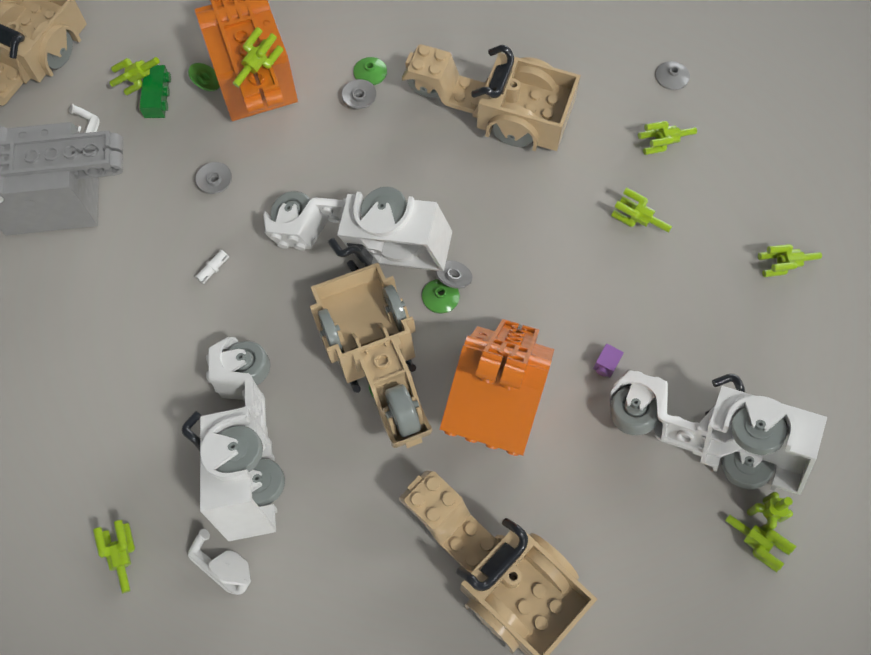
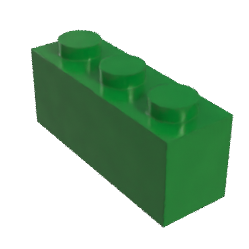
M155 65L150 68V74L143 78L139 108L144 118H165V113L168 111L167 97L170 96L168 85L171 83V74L167 71L165 65Z

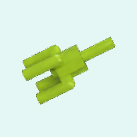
M256 27L243 44V49L247 52V55L241 61L244 68L233 81L236 87L242 84L250 72L257 73L262 65L267 69L271 68L284 49L277 45L267 58L266 52L277 39L273 33L267 39H263L259 46L254 47L253 44L263 32L259 27Z
M154 57L147 62L140 60L132 64L131 60L126 58L111 67L114 73L125 68V73L110 80L109 83L112 87H115L126 80L133 82V85L124 89L125 95H129L142 88L141 79L148 76L150 68L159 64L160 60Z
M667 121L649 123L644 125V132L638 133V139L656 138L650 140L651 147L643 149L644 155L666 151L667 145L679 143L683 136L697 134V128L680 130L676 125L669 126Z
M626 187L623 194L639 203L637 204L623 196L614 207L631 217L629 218L616 210L613 211L611 216L630 227L635 226L636 222L645 227L651 223L669 233L672 226L653 216L656 211L646 206L648 199Z
M791 244L768 246L767 252L758 253V259L777 258L778 264H772L771 269L762 271L763 277L786 275L788 270L803 267L804 261L821 259L822 253L804 254L800 249H793Z
M774 491L763 498V503H756L748 508L747 514L753 516L758 512L763 513L767 523L760 528L767 532L769 529L777 527V521L783 522L793 516V511L788 509L792 505L793 500L790 497L779 498L778 492Z
M730 514L725 520L747 536L743 542L754 549L752 552L753 556L776 573L782 568L784 563L769 553L773 546H776L788 556L796 548V545L773 529L765 532L755 525L751 530Z
M117 520L114 522L118 541L112 542L109 530L102 531V527L93 529L98 555L102 558H107L110 571L117 570L123 594L131 591L126 567L131 565L129 553L134 552L135 546L129 523L123 524L122 520Z

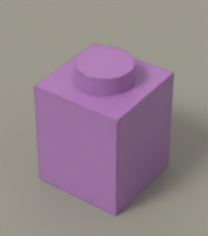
M606 343L593 369L599 375L611 378L624 352Z

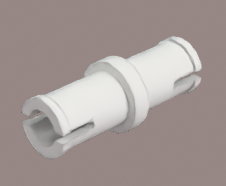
M220 249L210 261L208 260L205 263L206 266L195 277L202 284H205L214 273L219 271L218 268L229 256Z

